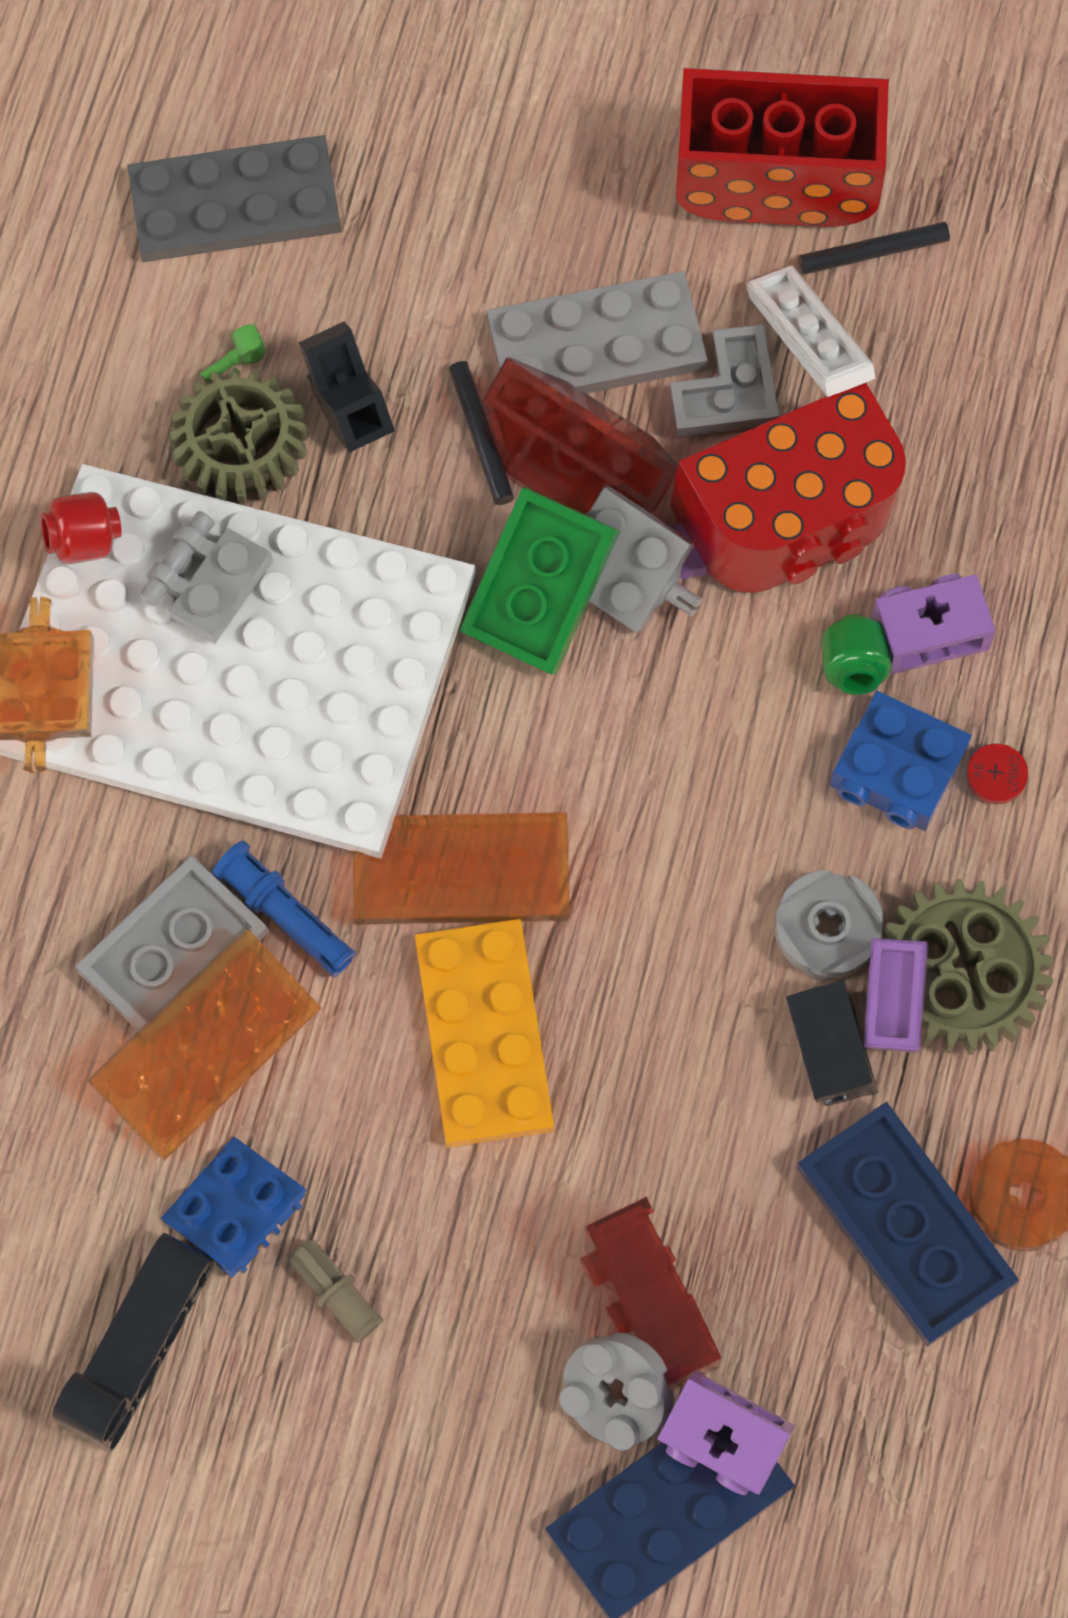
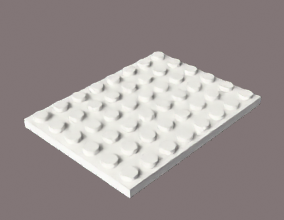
M82 464L70 495L85 492H96L102 495L108 508H117L121 521L122 535L121 538L113 539L112 551L104 559L65 564L57 558L55 553L47 555L0 680V755L381 859L477 574L475 565ZM197 511L206 513L215 522L205 537L209 541L216 544L226 528H229L270 551L273 557V562L216 644L171 618L169 609L177 598L166 593L159 604L154 607L146 603L139 596L149 581L146 574L155 562H162L175 544L173 540L175 533L182 524L188 525ZM192 555L179 576L190 581L203 561Z

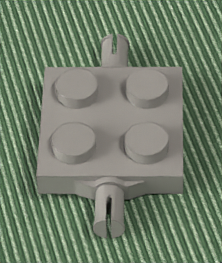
M604 487L592 509L586 515L620 530V533L590 602L636 633L644 629L655 609L666 601H669L692 617L699 609L697 606L702 604L703 598L698 597L680 585L678 581L682 565L694 547L695 542L613 488Z

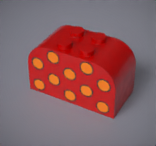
M683 68L676 180L677 202L686 211L696 216L717 221L838 227L856 224L868 219L879 208L886 173L889 79Z
M863 383L835 395L823 397L678 462L670 507L690 540L695 542L694 547L707 567L706 571L720 584L736 591L751 593L766 591L787 581L791 585H795L812 577L817 572L818 567L835 560L836 564H842L852 560L863 551V547L869 545L881 535L889 521L905 474V452L897 434L867 383Z

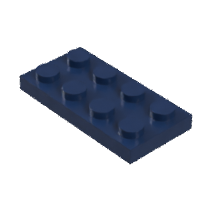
M887 1101L797 1163L796 1168L927 1347L1019 1282L1018 1277Z
M724 1425L718 1432H715L718 1435L715 1445L719 1448L725 1449L729 1443H734L731 1440L733 1430L729 1426ZM661 1442L547 1526L545 1532L607 1618H622L793 1490L795 1487L794 1483L779 1463H776L759 1495L750 1490L747 1495H741L720 1484L716 1480L718 1472L698 1462L696 1467H690L675 1460L665 1451L668 1445Z

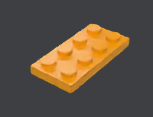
M521 919L415 934L446 1148L554 1132L552 1108Z

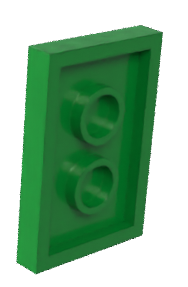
M522 487L459 631L544 672L557 675L620 530L536 491Z

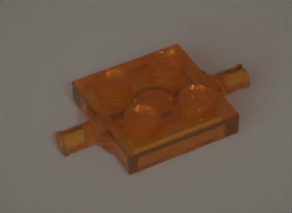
M40 596V603L37 597L29 599L28 628H23L13 633H0V740L25 742L23 770L29 773H35V767L38 773L46 771V742H51L58 738L92 736L93 634L91 630L63 631L50 627L52 600Z

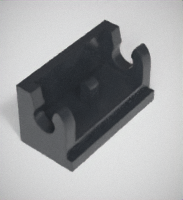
M844 980L786 996L815 1101H824L825 1106H830L863 1096L878 1094L868 1053L863 1047L864 1039L851 994Z

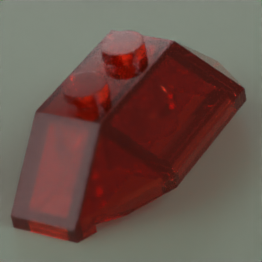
M506 357L482 400L485 414L489 416L493 437L506 473L532 490L583 514L590 512L604 487L613 488L649 513H653L676 476L678 464L653 436L568 381L511 357Z

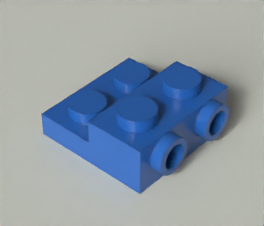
M876 691L858 728H855L833 771L830 786L837 789L838 795L851 804L865 806L867 803L886 812L885 816L887 819L902 828L913 829L917 827L926 831L970 744L972 735L882 692Z

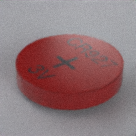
M989 744L981 747L972 755L966 771L967 783L974 795L984 802L990 804L1009 803L1023 792L1028 780V766L1023 756L1016 749L1005 744Z

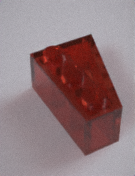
M646 1196L587 1225L584 1250L587 1254L580 1257V1262L591 1285L594 1288L603 1285L612 1303L605 1307V1311L616 1333H627L643 1340L662 1358L667 1368L663 1376L667 1382L668 1391H670L672 1388L675 1390L685 1385L694 1371L706 1375L718 1369L722 1358L692 1293L687 1292L673 1265L676 1262V1258L668 1244L663 1245L649 1218V1215L654 1213Z

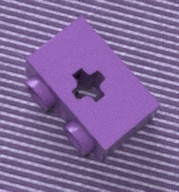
M959 574L945 575L934 580L930 586L911 590L908 586L890 589L883 593L881 598L876 599L871 619L880 622L884 629L892 662V669L889 675L987 651L990 649L995 634V628L977 574L963 578ZM924 615H929L930 618H927V617L923 618V616H924ZM933 622H940V624L933 625Z
M694 1371L688 1378L657 1440L668 1445L665 1451L675 1460L690 1467H696L699 1462L718 1472L716 1480L731 1491L747 1495L750 1490L759 1495L796 1425L703 1374ZM726 1425L733 1430L731 1440L734 1443H729L725 1449H722L715 1445L718 1438L715 1432H718Z

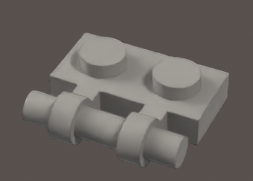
M197 511L188 525L182 524L173 536L175 544L162 562H155L146 574L149 581L139 596L146 603L154 607L159 604L166 593L177 598L169 609L171 618L216 644L273 562V557L270 551L229 528H226L216 544L209 541L205 537L215 522L206 513ZM193 555L203 562L191 580L187 581L180 577L179 574Z

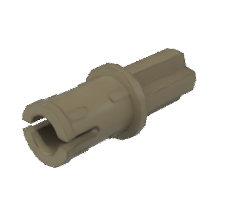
M309 1240L291 1255L290 1262L320 1297L317 1302L321 1308L327 1306L353 1336L356 1343L367 1338L382 1324L384 1319L372 1309L352 1285L355 1278L351 1274L345 1276L316 1241Z

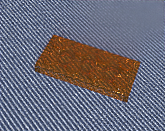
M567 812L395 815L381 859L353 850L355 925L503 922L521 919V922L570 920Z
M243 929L92 1074L87 1081L154 1153L165 1161L293 1037L321 1007L250 929Z

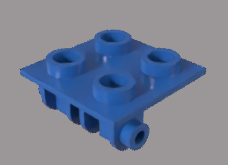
M233 1136L161 1219L210 1256L227 1276L233 1278L238 1272L244 1274L248 1270L246 1266L259 1253L258 1245L265 1249L270 1245L265 1239L270 1232L278 1236L281 1231L276 1225L282 1226L296 1210L300 1211L303 1207L300 1201L305 1197L307 1190Z

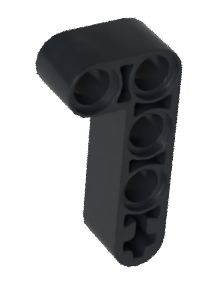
M163 1233L158 1238L83 1374L75 1372L62 1389L52 1413V1418L59 1427L107 1452H112L115 1449L210 1275L214 1260L210 1256L167 1233Z

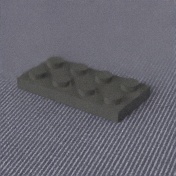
M326 135L127 164L142 262L341 233Z

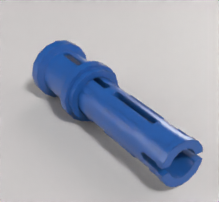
M239 841L232 846L217 862L212 875L219 881L225 880L245 899L244 905L250 911H255L256 913L262 911L276 923L285 934L307 954L312 956L332 978L341 974L353 961L352 959L356 956L357 952L336 936L305 905L301 904L284 887L283 875L277 870L270 872L250 853L251 846L246 841Z

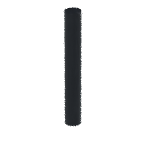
M944 221L799 255V264L802 274L805 275L944 243L950 240L949 229Z
M466 361L456 362L449 367V372L493 500L496 505L507 504L514 499V494L470 367Z

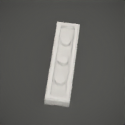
M788 266L746 283L750 300L827 397L875 379L873 363L793 266Z

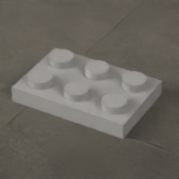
M191 855L85 956L75 968L78 974L153 1045L269 932L267 926Z

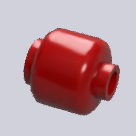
M96 492L56 497L51 501L48 512H42L41 530L46 551L48 554L55 553L57 558L65 564L107 558L112 551L113 539L121 538L122 535L121 521L117 508H108L102 495Z

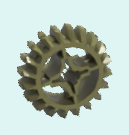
M234 366L230 373L231 378L222 380L221 375L213 371L211 375L212 384L207 387L195 380L193 385L195 397L181 394L179 405L182 411L172 412L171 424L175 429L170 431L168 438L170 446L174 448V452H172L173 461L176 466L183 467L182 475L185 481L188 483L197 481L198 491L202 495H206L216 488L217 499L224 501L228 498L230 492L236 493L238 502L244 505L248 498V492L256 491L257 496L264 501L265 497H267V485L271 484L274 488L282 491L285 486L282 474L297 475L299 467L296 460L305 459L307 449L303 441L307 440L309 432L308 425L303 422L305 419L304 409L300 404H294L295 396L290 388L280 390L279 380L274 375L261 383V374L256 368L252 370L248 378H241L239 369ZM241 407H251L258 410L249 411L244 410ZM221 412L219 421L213 426L206 428V434L200 435L204 425L214 415ZM231 422L235 424L237 432H241V435L244 437L247 449L243 448L240 438L237 439L233 433ZM279 435L272 449L257 460L256 454L259 449L271 443L272 437ZM224 460L234 461L235 463H237V464H239V465L223 464V463H220V461H224Z

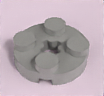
M814 871L794 881L784 892L775 916V937L785 958L795 968L805 972L811 979L825 981L830 978H843L856 973L869 963L872 938L881 939L883 911L875 893L862 880L851 875L847 878L840 874H831V871ZM821 913H825L829 918H834L838 915L843 921L837 929L839 935L831 937L827 933L820 934L816 930L820 923L817 916Z
M615 1333L611 1337H599L600 1335L586 1341L568 1359L563 1373L564 1388L560 1392V1404L563 1410L569 1416L574 1417L579 1425L590 1435L609 1444L616 1450L625 1451L633 1445L650 1438L666 1423L674 1404L673 1388L668 1391L667 1382L663 1376L667 1368L659 1354L646 1342L627 1333ZM616 1379L620 1380L624 1384L622 1393L628 1398V1401L614 1396L608 1383L611 1384Z

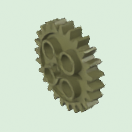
M957 879L952 894L947 895L944 888L938 882L933 886L931 901L917 891L912 899L915 912L908 907L900 905L895 916L901 925L887 923L883 934L888 939L908 941L930 940L940 945L944 955L938 959L927 958L922 1027L927 1030L924 1037V1045L929 1046L937 1036L944 1037L946 1053H951L956 1041L959 1040L964 1041L968 1055H973L978 1040L983 1039L988 1049L992 1052L998 1046V1033H1001L1010 1042H1014L1019 1034L1015 1022L1026 1028H1030L1033 1025L1035 1017L1028 1008L1039 1011L1043 1010L1047 999L1037 991L1050 990L1053 979L1040 972L1052 967L1054 957L1038 954V952L1047 946L1050 939L1048 935L1032 936L1039 918L1034 916L1022 920L1019 917L1024 905L1022 900L1013 903L1010 907L1003 904L1005 897L1004 888L1001 887L990 898L985 896L984 881L978 882L973 893H966L962 880ZM948 923L953 924L956 929L958 947L949 930L945 927ZM973 925L986 926L993 933L994 940L990 943L976 942L970 937L967 928ZM959 950L962 961L966 966L975 965L970 982L967 971L964 968H954L959 956ZM991 974L1004 975L1010 980L1013 990L1002 994L995 992L987 984L986 977ZM971 985L978 999L984 1005L983 1010H977L974 1006ZM940 990L953 991L960 997L962 1006L957 1009L943 1008L936 1001L935 993Z

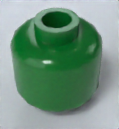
M851 614L834 622L824 631L821 638L823 669L826 680L834 687L850 695H863L874 691L888 678L892 669V662L887 639L880 622L862 615Z

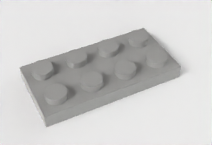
M685 271L487 310V322L508 409L707 370L708 360Z

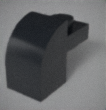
M345 321L298 342L309 371L307 378L315 398L333 432L349 453L395 432L381 389L366 372L353 332Z

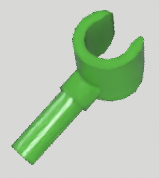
M248 324L233 332L232 339L236 349L228 352L226 356L200 373L207 384L211 381L213 371L221 375L240 362L243 364H253L263 358L265 346L255 325Z

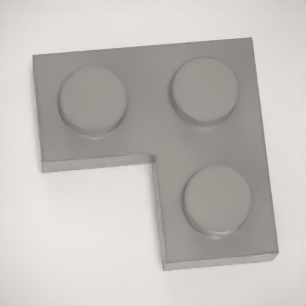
M764 324L713 330L712 342L718 377L670 382L669 393L677 438L751 429L779 417Z

